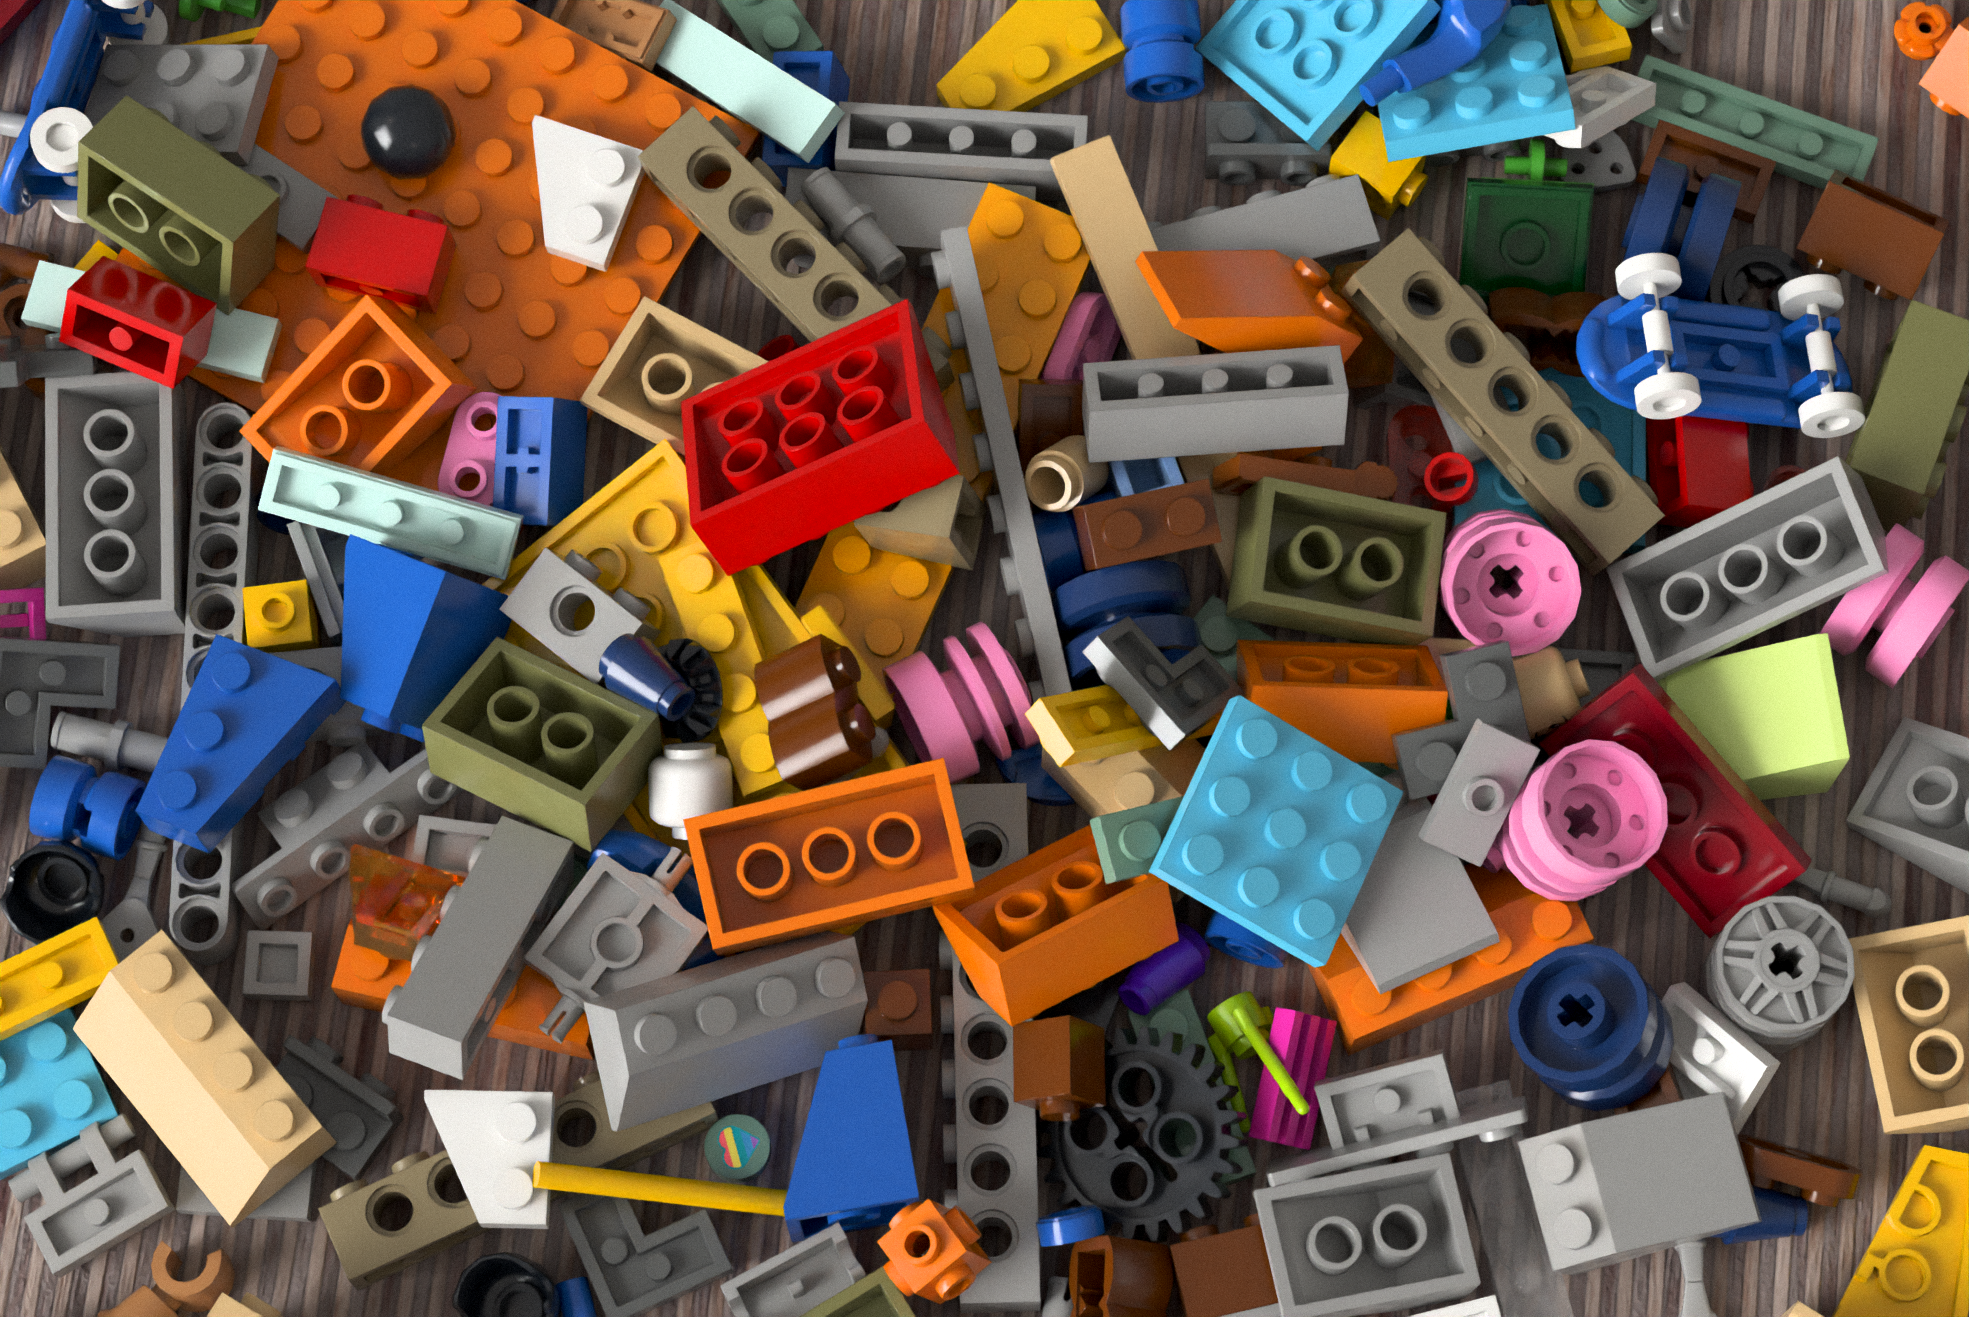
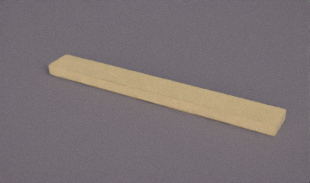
M1107 135L1053 156L1050 164L1132 360L1202 355L1195 338L1173 328L1135 262L1142 251H1158L1111 136ZM1237 452L1175 457L1184 483L1209 478L1222 542L1211 544L1210 547L1229 590L1241 496L1215 493V490H1213V468L1237 456Z

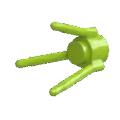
M1251 991L1239 993L1215 1007L1207 1016L1215 1033L1207 1041L1217 1062L1223 1063L1225 1066L1221 1075L1224 1085L1238 1086L1239 1092L1230 1100L1233 1110L1247 1114L1230 1054L1235 1052L1239 1060H1244L1258 1053L1296 1111L1300 1115L1307 1114L1310 1108L1308 1103L1268 1044L1274 1018L1268 1006L1261 1008ZM1248 1114L1245 1120L1238 1123L1243 1133L1248 1132L1251 1127Z

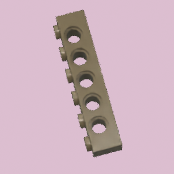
M692 106L638 155L648 178L810 342L902 301L886 284H883L877 290L862 275L867 270V267L847 244L841 241L834 247L820 233L825 226L805 202L799 199L792 205L778 191L783 184L763 160L757 157L750 163L736 149L741 144L740 140L718 116L715 115L708 121ZM727 171L731 173L729 180L719 188L708 189L702 187L705 179L713 172ZM766 212L773 215L769 225L762 230L749 231L744 229L746 221L756 213ZM808 254L815 257L812 267L803 273L793 274L786 271L788 263L798 255ZM853 297L858 300L856 308L848 315L838 317L828 313L830 305L838 298ZM926 327L921 332L942 393L955 381L947 360L953 354L945 342L932 329Z
M1407 228L1352 275L1340 292L1594 577L1665 516L1656 506L1658 499L1654 491L1638 476H1629L1614 459L1615 450L1609 440L1597 429L1587 428L1572 412L1573 405L1567 393L1554 381H1545L1529 363L1530 355L1520 340L1511 333H1502L1486 315L1488 313L1487 306L1479 294L1467 285L1460 286L1444 268L1445 260L1438 248L1424 237L1418 239ZM1421 292L1428 296L1434 306V315L1425 316L1414 311L1409 304L1408 293ZM1452 339L1467 341L1475 350L1476 363L1469 364L1458 360L1451 351L1450 341ZM1502 386L1510 389L1518 399V411L1512 412L1502 409L1494 399L1493 388ZM1537 434H1547L1558 442L1561 450L1560 459H1549L1541 454L1536 445ZM1580 481L1591 482L1600 489L1603 496L1602 508L1589 506L1582 500L1579 494Z
M599 1070L575 1081L572 1085L575 1090L574 1092L555 1100L552 1163L622 1170L709 1130L718 1121V1117L712 1103L708 1102L618 1132L611 1130ZM577 1118H586L596 1124V1132L589 1143L581 1147H570L562 1142V1132L570 1121ZM447 1150L429 1157L426 1151L409 1155L391 1166L392 1175L370 1185L366 1179L350 1182L330 1194L332 1202L318 1208L346 1276L358 1291L494 1229L481 1227L468 1198L458 1203H449L442 1200L441 1189L444 1182L450 1176L457 1174ZM551 1190L550 1203L572 1192ZM395 1201L411 1203L413 1215L410 1222L404 1228L397 1231L382 1229L381 1215L389 1204Z

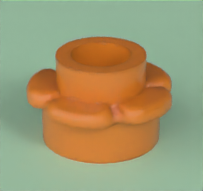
M1923 2L1911 3L1902 9L1900 13L1901 19L1897 20L1894 24V36L1900 50L1906 56L1915 60H1929L1936 57L1954 32L1953 28L1950 27L1952 22L1951 15L1938 4L1926 6ZM1927 25L1930 28V32L1923 33L1919 27Z

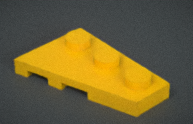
M1018 0L936 84L937 96L946 108L1027 112L1122 61L1126 54V48L1095 0Z
M1924 1145L1919 1150L1832 1317H1968L1969 1154Z

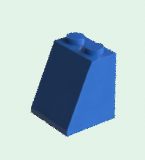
M350 534L345 546L340 698L365 708L360 720L395 734L399 732L425 743L422 724L496 637L505 639L512 619L503 613L500 607L509 595Z
M875 1034L856 1035L840 1040L838 1042L839 1049L825 1052L783 1206L792 1242L806 1240L839 1222L844 1233L888 1226L892 1218L899 1211L914 1202L920 1201L892 1040L878 1042V1037Z

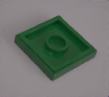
M1467 178L1458 284L1460 286L1467 285L1475 290L1486 306L1488 305L1490 292L1507 287L1531 288L1543 292L1551 298L1568 292H1585L1594 194L1592 184Z

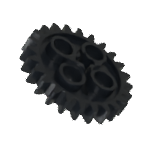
M1142 1026L1136 1042L1131 1029H1115L1114 1047L1105 1038V1091L1108 1088L1112 1090V1095L1121 1110L1112 1107L1105 1098L1106 1106L1080 1109V1118L1076 1120H1045L1036 1123L1037 1130L1052 1135V1143L1037 1150V1157L1055 1159L1057 1165L1043 1178L1045 1183H1065L1067 1186L1057 1201L1059 1206L1071 1207L1082 1203L1081 1206L1096 1205L1097 1208H1101L1106 1232L1099 1236H1116L1122 1227L1124 1238L1141 1241L1146 1228L1152 1242L1167 1241L1168 1223L1177 1234H1185L1189 1232V1229H1192L1189 1212L1200 1219H1211L1214 1216L1212 1208L1206 1199L1209 1195L1229 1199L1231 1196L1228 1188L1220 1180L1223 1173L1242 1174L1243 1168L1228 1158L1231 1149H1240L1248 1146V1140L1231 1135V1126L1247 1118L1245 1112L1228 1110L1226 1105L1239 1092L1238 1086H1217L1215 1082L1222 1075L1225 1069L1224 1064L1210 1062L1201 1067L1200 1064L1204 1058L1206 1047L1192 1043L1182 1051L1183 1034L1168 1031L1160 1042L1157 1028ZM1147 1070L1155 1081V1091L1151 1100L1142 1105L1135 1096L1134 1086L1139 1075ZM1100 1114L1106 1122L1107 1134L1101 1146L1095 1148L1088 1140L1087 1127L1093 1116ZM1188 1121L1196 1131V1143L1192 1151L1183 1156L1175 1145V1134L1178 1127L1183 1122ZM1133 1122L1147 1123L1148 1128L1144 1130L1142 1136L1149 1147L1135 1146L1134 1142L1138 1139L1140 1133ZM1161 1158L1171 1163L1178 1172L1176 1181L1170 1180V1174L1164 1163L1160 1160ZM1139 1164L1147 1174L1148 1185L1144 1194L1140 1198L1135 1199L1128 1190L1127 1178L1131 1169Z

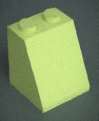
M1828 633L1814 634L1702 660L1657 682L1759 800L1828 792L1850 759Z

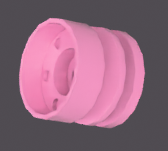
M1504 508L1476 512L1455 525L1443 541L1437 600L1459 632L1476 646L1505 640L1509 641L1512 657L1537 653L1558 640L1575 618L1582 592L1578 565L1564 542L1530 515ZM1497 565H1500L1505 570L1511 569L1509 574L1514 583L1506 590L1498 584L1493 586L1495 581L1490 572Z
M981 621L966 628V637L973 656L972 658L969 657L958 639L951 635L943 639V650L948 669L941 673L922 651L909 655L882 669L889 694L895 692L892 701L895 703L897 715L921 763L944 758L950 785H955L979 773V759L974 742L983 739L991 752L1001 761L1011 757V747L1004 729L1005 727L1008 728L1019 746L1025 750L1040 743L1039 735L1025 715L1033 705L1026 682L1010 653L999 644L988 626Z
M1587 739L1564 747L1543 765L1538 766L1527 775L1497 834L1498 845L1508 869L1526 888L1549 900L1576 902L1602 892L1607 887L1613 885L1618 879L1632 873L1659 849L1668 826L1667 798L1657 774L1637 753L1613 741Z

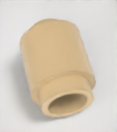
M1068 436L1031 459L1027 466L1024 480L1027 495L1036 506L1051 512L1068 511L1103 488L1108 478L1109 465L1108 462L1089 463L1085 436Z

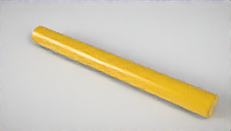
M543 1161L535 1163L532 1177L534 1188L785 1217L783 1206L788 1190Z

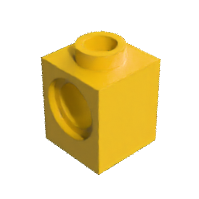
M1366 110L1331 156L1328 175L1337 174L1341 178L1358 174L1369 208L1386 220L1390 219L1400 204L1409 208L1422 192L1429 177L1423 173L1426 156L1388 162L1381 121Z
M306 579L242 588L248 646L266 653L322 648L319 611Z

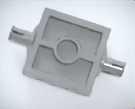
M672 846L670 852L654 874L649 877L645 874L629 871L605 853H601L524 956L525 964L551 981L562 996L544 1022L539 1025L541 1031L547 1036L551 1034L552 1039L561 1044L582 1013H586L584 1001L682 972L709 935L708 926L683 909L672 893L690 867L693 866L692 858L686 853L682 857V851Z

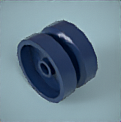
M1657 156L1644 194L1638 192L1621 244V247L1626 248L1622 262L1631 257L1646 253L1672 255L1679 262L1682 283L1676 291L1667 296L1704 301L1723 247L1742 182L1710 173L1701 181L1693 206L1688 207L1682 205L1690 179L1688 166Z
M1150 560L1105 567L1081 575L1059 586L1050 594L1059 637L1070 641L1062 650L1072 691L1107 685L1098 675L1096 667L1082 651L1098 635L1127 616L1134 621L1171 664H1174L1202 644L1197 622L1189 616L1182 615L1190 606L1191 595L1184 568L1175 562Z
M1585 943L1554 950L1534 962L1516 984L1508 1009L1510 1039L1522 1061L1538 1075L1539 1079L1553 1093L1569 1105L1592 1111L1625 1107L1647 1094L1666 1071L1674 1047L1672 1018L1660 996L1645 981L1643 975L1634 964L1610 948Z

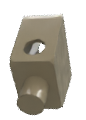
M955 475L936 487L919 491L886 506L875 514L865 515L852 522H854V526L869 545L876 549L973 570L987 508L967 479L962 475Z

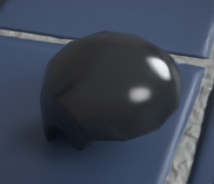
M414 84L389 87L371 100L361 122V138L366 154L376 168L399 180L427 177L444 166L450 156L451 149L455 145V126L446 103L433 91Z
M41 841L21 854L19 859L15 860L10 866L6 889L0 899L1 910L14 932L38 945L96 917L103 904L105 878L100 872V864L89 851L69 841Z
M502 1252L482 1255L462 1271L452 1296V1306L460 1313L461 1317H558L560 1297L554 1280L542 1265L517 1253Z

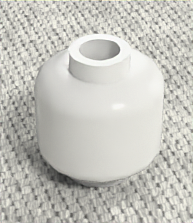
M688 742L665 745L664 755L656 757L648 768L649 814L651 819L662 826L671 827L673 838L688 840L683 819L733 808V767L731 761L717 754L716 745L711 743Z

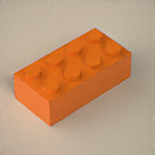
M944 758L683 819L712 948L719 957L976 896Z

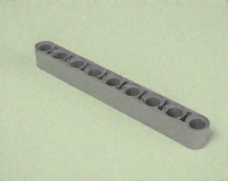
M227 402L215 404L206 409L198 419L196 427L181 710L216 634L247 645L242 588L257 586L260 522L256 516L258 506L255 498L262 486L263 456L244 436L232 448L221 449L216 447L217 441L223 434L229 431H239L251 419L246 410L237 404ZM227 490L241 492L240 498L231 507L225 509L213 507L214 500L222 492ZM227 549L238 551L237 558L227 568L218 570L209 567L211 559L218 552ZM224 609L235 612L233 620L227 627L220 630H209L206 628L208 619L215 612ZM245 815L211 853L173 840L169 911L170 933L188 958L197 964L207 966L220 964L228 959L237 947L241 903L232 892L231 885L242 877ZM208 855L222 857L221 868L215 875L202 880L193 878L194 867L200 859ZM208 917L218 919V930L213 938L202 943L190 941L191 928L196 922Z

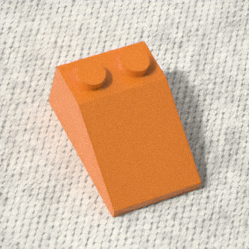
M1276 250L1142 251L1135 260L1173 328L1225 353L1340 345L1344 365L1363 340L1349 317L1352 313L1351 307L1335 294L1329 286L1328 282L1331 279L1329 273L1317 262L1306 256H1300L1296 261Z
M366 294L239 432L269 463L273 449L276 446H281L379 475H385L435 434L477 387L394 300Z

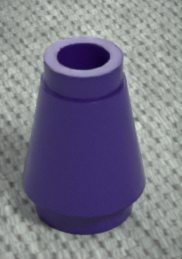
M1176 922L1179 941L1154 953L1148 959L1134 964L1125 981L1118 988L1121 1000L1131 1011L1145 1016L1153 1008L1158 1007L1204 975L1205 963L1210 958V950L1201 935L1190 926Z

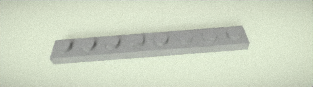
M964 225L941 230V250L931 252V258L938 289L950 288L955 311L945 313L947 332L952 350L964 349L968 372L958 374L965 410L977 409L982 433L972 435L974 452L980 473L991 471L996 495L986 497L987 509L993 533L1005 532L1010 556L1000 558V565L1007 595L1019 594L1024 618L1014 620V628L1021 657L1033 656L1038 680L1028 682V689L1034 704L1039 698L1072 692L969 234L967 226Z

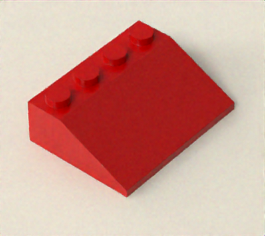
M908 298L681 401L690 526L727 576L750 566L760 565L777 554L809 540L819 539L831 530L865 515L875 514L894 502L924 489L936 487L946 479L960 474L954 430L914 308Z

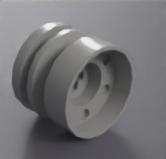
M1767 896L1743 906L1724 926L1718 938L1709 949L1701 969L1700 994L1767 1052L1785 1053L1807 1044L1846 1001L1855 977L1853 948L1842 925L1823 907L1796 896ZM1788 960L1792 964L1794 970L1790 975L1783 972L1775 976L1769 968L1773 961L1780 964Z

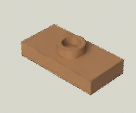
M558 0L549 18L650 73L677 21L670 10L639 0Z

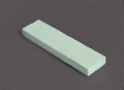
M663 0L659 7L670 10L677 21L655 65L809 163L845 112L834 102L674 1Z
M39 260L21 316L23 322L29 326L60 333L67 290L86 271ZM216 308L207 355L196 367L265 383L282 323L278 318L237 308L228 316Z
M276 446L273 449L258 506L260 511L348 536L352 534L376 544L503 580L508 577L524 518L520 514L281 446Z

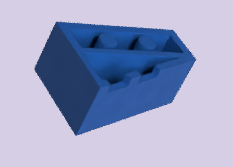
M216 634L135 811L150 831L211 853L265 793L263 788L288 760L294 761L305 749L307 739L330 714L334 716L347 702L340 698L341 688L337 680Z

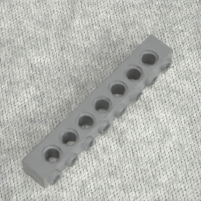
M1026 783L950 785L962 836L968 843L965 845L966 852L972 845L985 842L994 845L1001 853L998 861L988 867H977L969 862L973 883L1028 856ZM939 931L940 970H953V995H940L941 1034H954L955 1059H942L943 1099H956V1124H943L944 1164H957V1189H945V1207L952 1209L955 1205L959 1206L970 1217L979 1231L988 1226H997L1004 1229L1012 1241L1005 1253L996 1257H988L992 1263L978 1273L973 1284L960 1294L961 1313L1040 1311L1039 1236L1036 1222H1038L1035 1109L1014 1102L1013 1027L993 1010L978 993L969 987L967 983L969 977L944 931ZM1033 1018L1027 1019L1023 1022L1033 1021ZM993 1032L1003 1038L1006 1048L998 1057L985 1060L975 1056L970 1051L969 1044L979 1033ZM984 1096H994L1006 1104L1008 1112L996 1124H982L976 1121L970 1113L974 1102ZM997 1161L1007 1168L1010 1176L1004 1186L990 1191L978 1187L971 1177L972 1173L982 1162Z

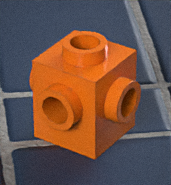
M929 1198L923 1203L920 1201L914 1202L899 1211L889 1223L891 1230L877 1241L890 1259L883 1265L884 1270L898 1289L908 1297L915 1293L940 1305L967 1290L975 1281L976 1275L992 1263L977 1243V1240L982 1235L970 1217L957 1205L949 1209ZM929 1248L928 1252L924 1256H921V1254Z

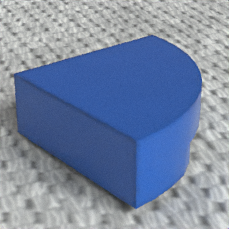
M1041 743L1026 750L1021 748L1011 751V757L1004 761L995 756L997 768L1006 783H1026L1028 800L1047 806L1074 804V799L1041 767L1043 747Z

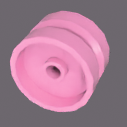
M1898 523L1894 525L1885 537L1889 573L1846 592L1819 633H1828L1830 647L1843 656L1855 652L1872 628L1882 633L1865 659V671L1892 689L1914 658L1918 656L1922 659L1955 612L1951 605L1969 580V570L1947 555L1935 559L1918 583L1909 579L1908 576L1924 554V540Z

